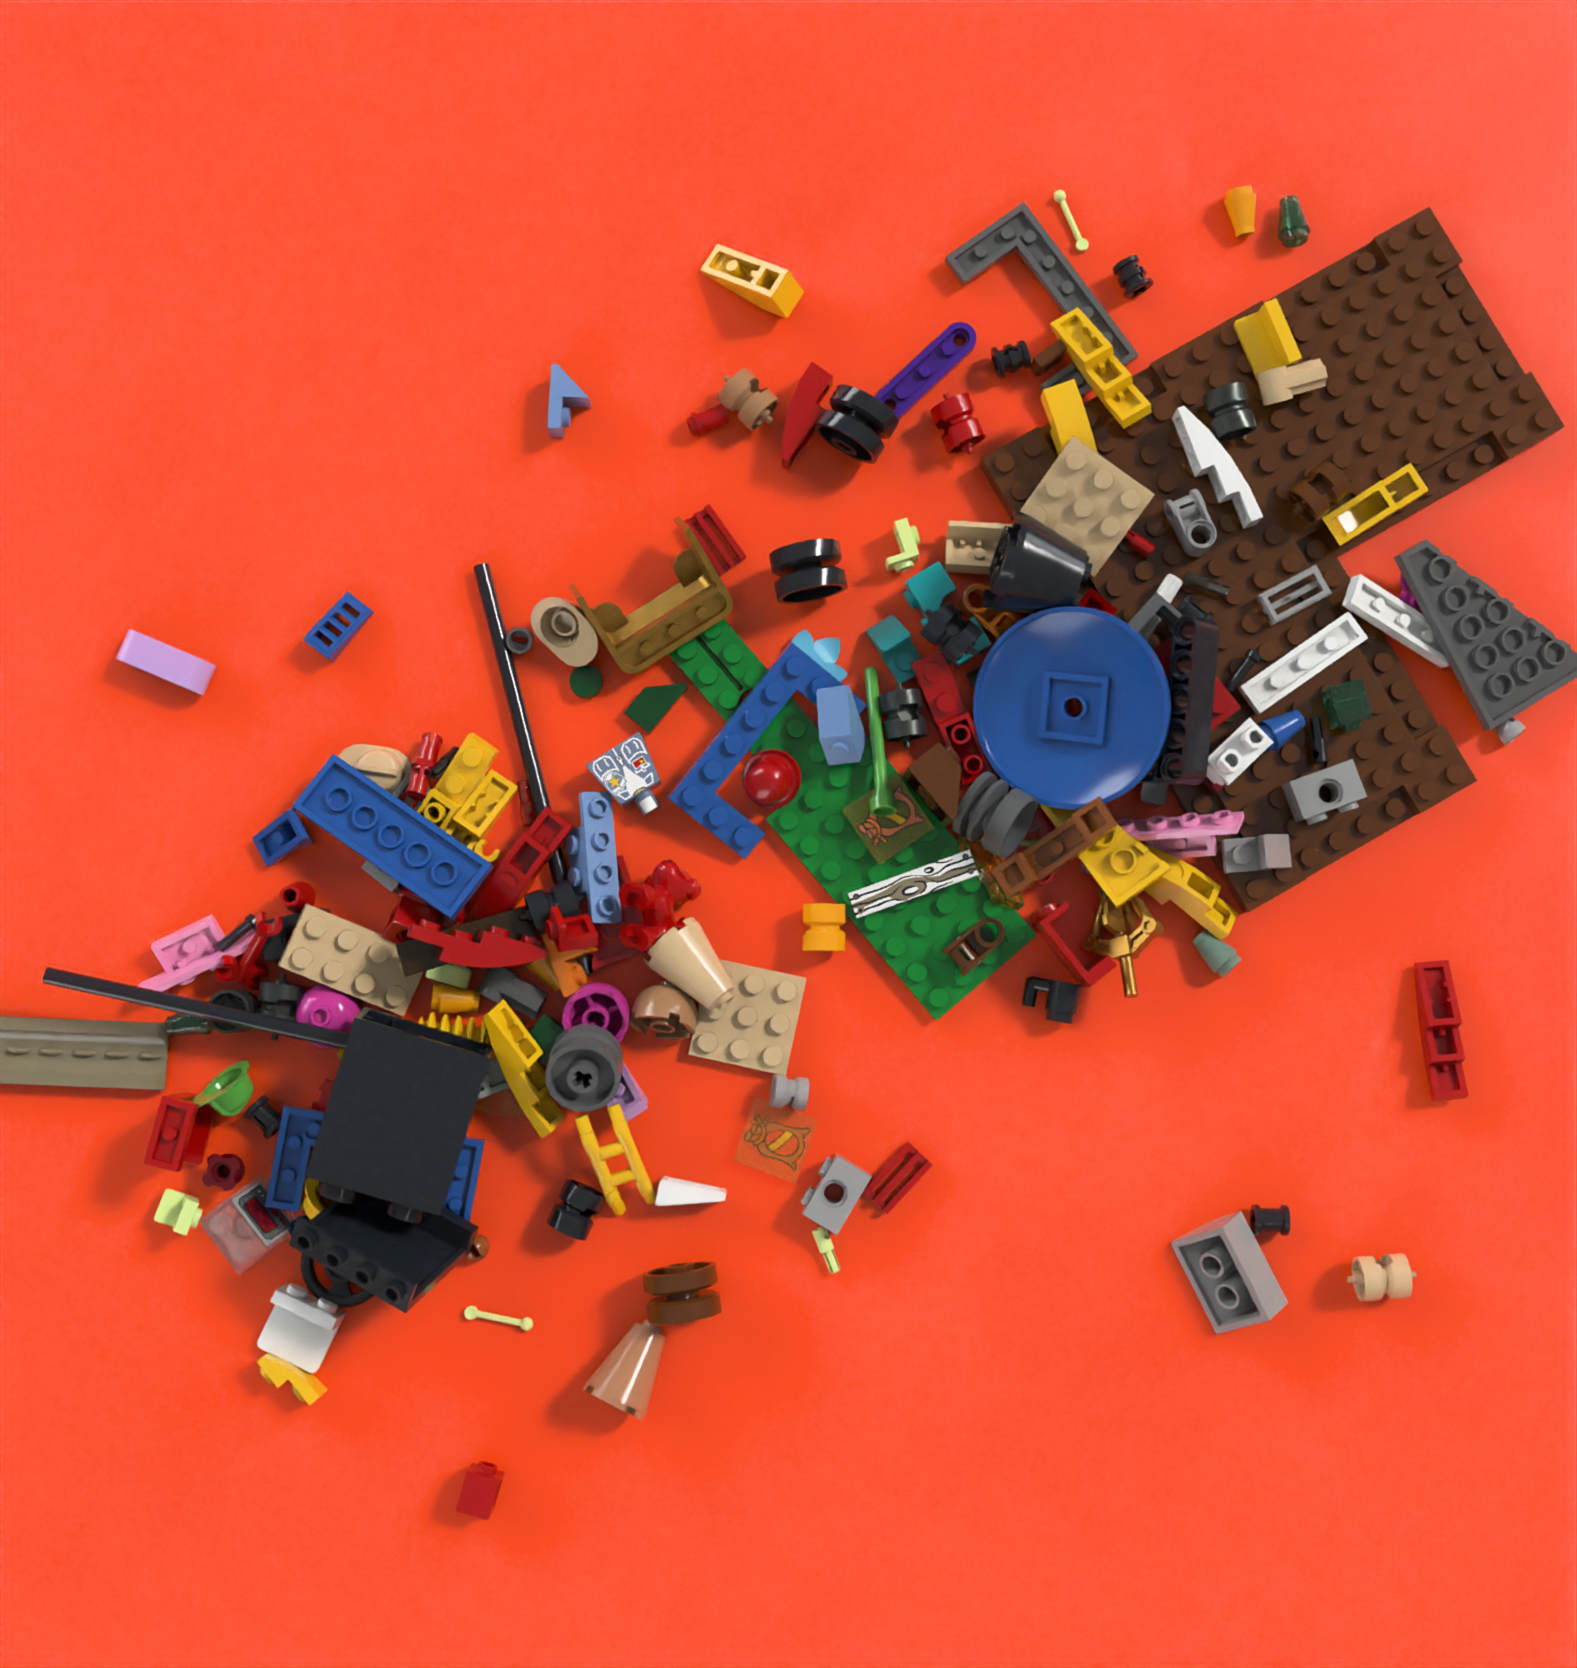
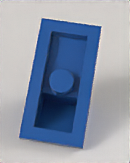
M294 808L288 809L252 837L267 867L277 864L294 850L314 844L304 822Z

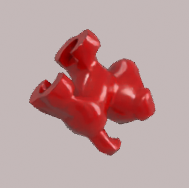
M671 859L661 861L655 867L653 873L647 876L644 885H640L638 882H626L621 885L618 892L621 903L626 907H638L643 915L639 925L632 923L622 926L620 929V937L624 946L646 951L672 927L675 926L679 931L686 926L683 922L686 919L684 917L676 922L673 906L694 901L701 893V886L695 878L690 877L686 871Z

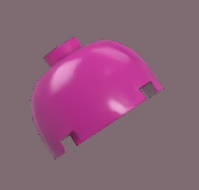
M588 983L581 986L566 1002L562 1024L564 1031L567 1028L580 1024L596 1025L608 1030L620 1043L629 1027L630 1010L627 999L620 990L606 983Z
M319 984L301 996L295 1009V1017L297 1022L350 1033L354 1017L363 1008H361L358 998L324 984ZM309 1042V1043L312 1044L313 1046L319 1047V1048H325V1049L336 1048V1047H331V1046H327V1045H322V1044H318V1043Z

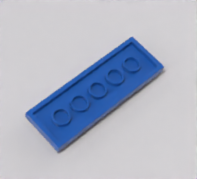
M334 753L292 805L299 813L452 921L494 868L490 862Z

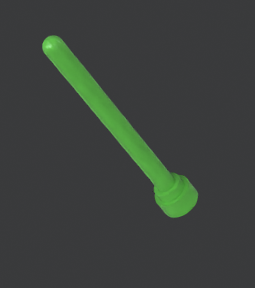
M868 666L864 671L875 784V791L872 793L869 803L871 815L883 817L895 814L897 812L896 797L892 795L891 790H888L877 670L873 666Z

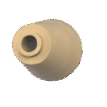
M693 917L683 920L686 926L679 931L675 926L668 930L648 951L652 958H645L644 962L649 968L709 1010L716 1007L718 1010H722L734 999L732 992L735 987L699 922Z

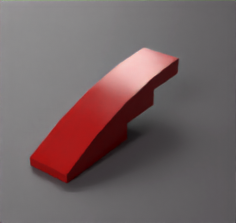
M1449 960L1416 962L1414 964L1416 1002L1431 1101L1465 1099L1469 1094L1462 1067V1062L1465 1060L1459 1032L1462 1019Z

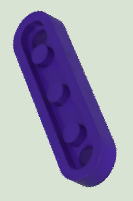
M965 322L951 324L885 385L875 398L884 404H894L895 409L893 412L897 415L898 419H901L973 351L976 343V332L973 327ZM962 338L965 344L957 346L953 340Z

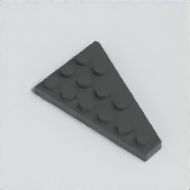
M1427 539L1416 543L1393 557L1484 730H1492L1577 678V653L1570 649L1571 646L1568 643L1557 639L1553 632L1534 618L1525 616L1513 607L1514 603L1507 598L1500 597L1495 589L1476 575L1471 576L1456 565L1457 561L1450 556L1443 555L1439 548Z

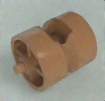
M747 368L740 370L732 378L728 375L724 377L723 380L726 384L720 391L717 399L729 411L737 410V418L750 431H754L765 421L769 425L774 421L771 414L777 408L779 399L767 388L760 390V381Z

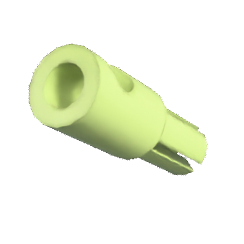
M823 1226L814 1229L812 1234L820 1254H823L829 1272L831 1274L837 1273L841 1268L834 1253V1246L827 1229Z

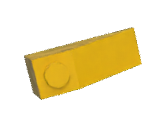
M720 244L715 246L700 269L704 275L763 310L784 318L789 317L804 293L789 270Z

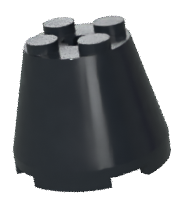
M1013 510L1010 517L1013 519L1012 527L1004 526L988 571L990 572L988 578L990 588L989 590L985 589L983 592L982 607L1000 612L1036 613L1055 607L1078 606L1081 595H1078L1077 592L1081 582L1086 583L1092 570V563H1089L1087 551L1032 516Z

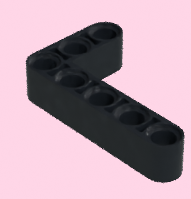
M1183 615L1174 624L1168 678L1171 697L1169 733L1158 760L1140 783L1198 786L1206 777L1220 635L1218 624L1214 620Z

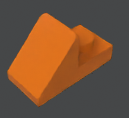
M546 933L541 936L546 949L549 950L548 955L563 997H569L587 982L586 973L583 967L577 963L576 959L594 953L598 949L592 946L559 953L554 941L549 940Z

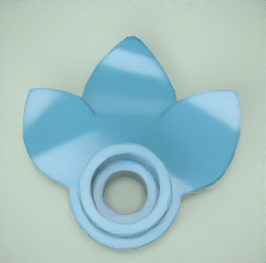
M806 629L799 632L791 642L839 682H842L847 677V672L835 664L840 653V639L823 638L814 642L811 634Z

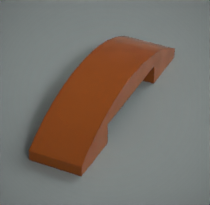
M1100 796L1071 815L1072 818L1022 852L1015 853L991 870L1008 899L1023 892L1078 857L1118 825Z

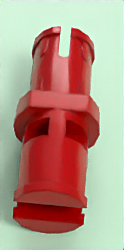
M425 732L422 735L418 755L413 758L411 763L413 771L408 788L406 789V795L412 799L424 800L431 781L429 770L436 764L437 756L443 743V738L438 734L434 735L431 746L430 738L432 733Z

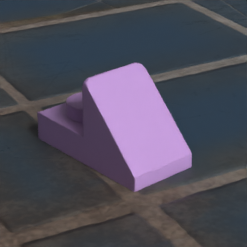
M623 1062L620 1087L613 1100L607 1106L620 1103L624 1117L628 1122L648 1109V1099Z

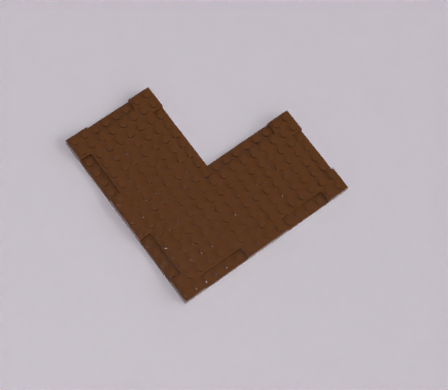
M1430 207L1374 237L1367 245L1269 299L1277 298L1302 356L1299 363L1320 358L1323 365H1325L1328 376L1326 386L1293 395L1292 399L1263 406L1258 381L1233 326L1236 320L1258 312L1264 304L1262 300L1150 363L1148 368L1132 376L1135 387L1151 403L1152 413L1123 429L1098 396L1084 403L1098 454L1155 494L1129 530L1135 534L1138 533L1156 547L1149 557L1145 558L1122 539L1096 576L1093 577L1090 574L1086 583L1081 582L1077 592L1078 595H1081L1080 600L1092 588L1118 609L1113 616L1128 624L1156 593L1168 574L1178 577L1182 581V585L1170 604L1177 609L1189 594L1192 597V602L1206 613L1212 612L1214 614L1211 620L1218 624L1220 633L1216 676L1224 686L1245 659L1244 654L1248 649L1256 651L1262 657L1258 664L1252 666L1237 688L1348 611L1368 637V639L1258 715L1255 714L1236 688L1231 695L1240 705L1241 709L1211 731L1209 753L1248 718H1251L1258 725L1260 721L1298 710L1305 719V727L1301 728L1277 751H1264L1231 784L1224 786L1216 794L1203 782L1198 786L1169 785L1185 814H1214L1220 810H1230L1231 812L1243 811L1244 820L1238 834L1215 835L1218 850L1215 856H1210L1243 913L1254 910L1306 880L1307 877L1477 781L1445 726L1437 724L1383 632L1342 606L1351 579L1338 559L1339 556L1519 455L1565 427L1532 372L1524 373L1459 267L1463 260ZM1236 382H1243L1245 384L1248 394V404L1245 408L1252 410L1257 429L1241 438L1219 443L1231 456L1248 483L1263 515V518L1256 525L1246 529L1242 527L1232 499L1219 504L1208 474L1195 478L1172 420V416L1177 408L1185 406L1212 433L1210 422L1215 417L1208 416L1202 397L1212 389ZM1050 423L1041 428H1034L981 459L980 467L1010 517L1013 510H1021L1059 456L1050 434ZM1323 460L1333 463L1339 469H1344L1346 472L1345 476L1352 488V492L1338 505H1330L1331 509L1326 515L1410 462L1429 490L1420 498L1342 546L1338 544L1322 518L1317 523L1310 524L1299 515L1294 516L1292 514L1293 508L1286 497V492L1300 479H1307V474ZM1195 488L1201 493L1208 514L1217 531L1216 540L1208 552L1200 557H1192L1184 552L1173 527L1165 515L1163 506L1164 501L1180 499L1189 495V491ZM1195 532L1191 534L1194 542L1198 544L1206 543V538L1201 533ZM1317 565L1332 594L1271 626L1268 615L1264 614L1263 606L1257 602L1256 597L1306 569ZM1311 575L1268 599L1272 604L1315 581V579ZM1318 586L1275 609L1276 614L1278 615L1321 592L1320 587ZM1160 620L1147 642L1154 649L1173 634V629L1163 620ZM1315 716L1321 717L1323 736L1326 739L1329 759L1327 763L1313 764L1309 719ZM1353 759L1367 797L1357 800L1359 807L1339 814L1337 808L1325 812L1327 819L1310 825L1307 824L1306 819L1295 823L1281 785ZM1321 786L1319 788V797L1324 802L1329 803L1332 796L1331 791L1326 786ZM1263 834L1289 835L1291 868L1224 874L1220 840L1257 837Z

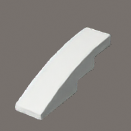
M1185 406L1177 408L1172 416V420L1195 478L1208 474L1219 504L1232 499L1243 529L1256 525L1263 518L1262 512L1248 483L1231 456L1210 430Z

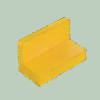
M1277 298L1264 302L1258 312L1238 319L1233 324L1257 381L1256 373L1284 365L1286 367L1297 365L1302 359Z

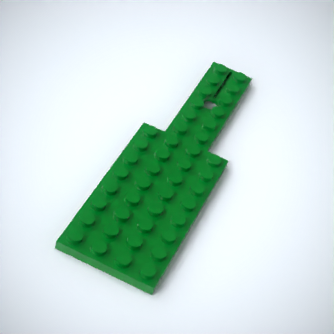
M725 619L668 654L725 722L729 720L740 706L741 696L746 691L752 690L767 672L766 667ZM790 697L749 749L753 755L767 749L787 752L797 761L801 770V786L797 795L789 804L769 815L766 821L835 903L846 904V916L935 1021H937L1035 938L1037 934L976 863L979 875L856 918L848 893L956 855L965 850L887 759L888 790H891L893 794L897 786L901 785L903 793L912 800L916 806V813L925 822L908 826L890 837H885L888 840L886 844L879 840V846H873L872 842L875 837L870 840L867 835L861 833L857 828L860 823L865 822V819L869 818V799L875 791L870 739L867 737L860 762L828 766L819 740V729ZM896 801V813L908 818V806L901 801ZM878 816V822L883 827L898 826L895 822ZM992 917L999 920L1004 926V939L985 956L982 962L968 974L962 976L958 965L948 954L944 955L941 951L963 932L965 933L982 918ZM992 923L983 924L979 931L980 937L985 942L994 941L998 935V930ZM958 948V951L968 961L969 958L964 954V952L960 948Z

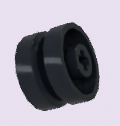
M845 384L838 385L829 401L833 410H823L814 428L826 442L837 450L861 462L875 464L885 447L881 439H890L899 423V419L888 406L867 392Z
M826 538L812 539L789 544L772 551L769 554L771 571L773 574L781 576L774 583L777 602L784 604L809 602L827 598L846 590L848 585L845 570L835 566L842 560L839 541Z

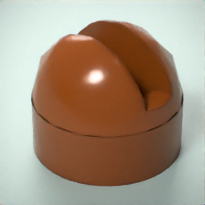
M478 1233L473 1244L481 1255L476 1257L471 1249V1252L465 1257L472 1262L485 1258L490 1249L488 1239Z

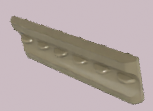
M0 1016V1083L165 1090L170 1023Z

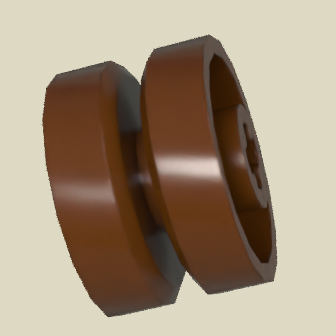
M716 1262L676 1263L648 1270L642 1274L644 1292L658 1296L651 1299L646 1305L648 1323L676 1324L712 1317L722 1312L720 1293L706 1289L718 1281Z

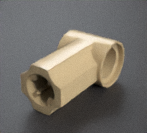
M1320 358L1301 362L1290 367L1284 365L1256 373L1263 406L1292 399L1293 395L1324 387L1328 377L1326 367Z

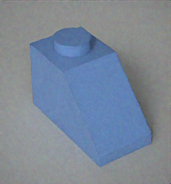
M842 685L817 689L819 740L828 766L860 762L867 737L850 686Z

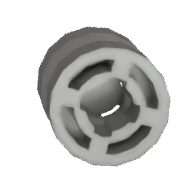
M774 1074L770 1089V1106L782 1108L784 1105H790L794 1110L804 1111L809 1096V1078L796 1077L795 1079H788L786 1075Z

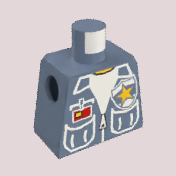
M637 732L586 764L589 771L623 808L635 802L643 816H647L660 807L651 791L660 786L662 782L640 732Z

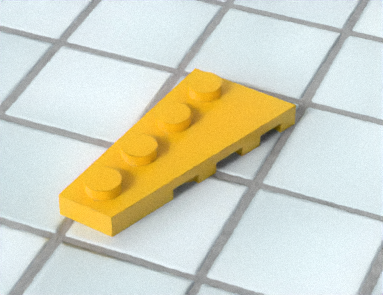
M1038 803L1055 828L1072 818L1071 815L1079 810L1059 809ZM1119 825L1078 856L1117 909L1172 870L1170 865L1150 852L1146 846L1135 840Z

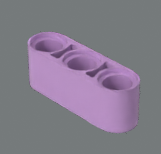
M132 629L128 630L116 656L117 660L204 696L217 667L210 662Z

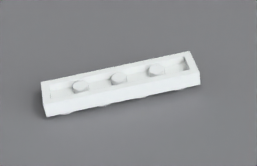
M1358 574L1351 577L1342 603L1343 607L1440 668L1450 666L1422 613L1363 575Z
M1348 611L1237 689L1255 714L1258 715L1368 639V637Z

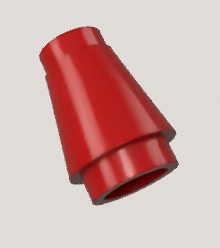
M296 881L285 886L279 894L281 902L290 912L295 914L301 913L306 903L313 906L316 899L312 886L303 881ZM296 893V898L293 901L291 899L292 894Z

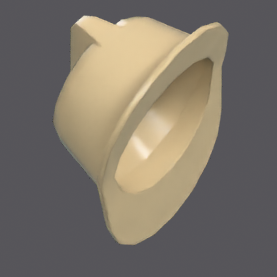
M548 597L542 599L534 606L531 613L533 631L560 660L567 665L580 667L587 665L595 658L599 643L597 633L592 624L586 619L583 610L577 604L562 598Z
M355 744L344 749L338 756L391 794L394 793L407 773L412 774L408 758L400 751L389 747Z

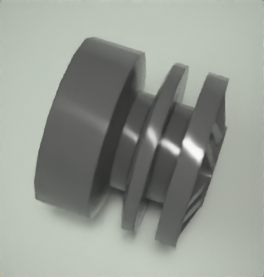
M986 771L974 780L958 806L957 817L953 820V831L961 836L967 835V839L973 843L983 838L982 847L1004 860L1016 851L1031 828L1038 809V799L1019 788H1014L1008 793L1009 784L1003 779L997 780L994 774Z

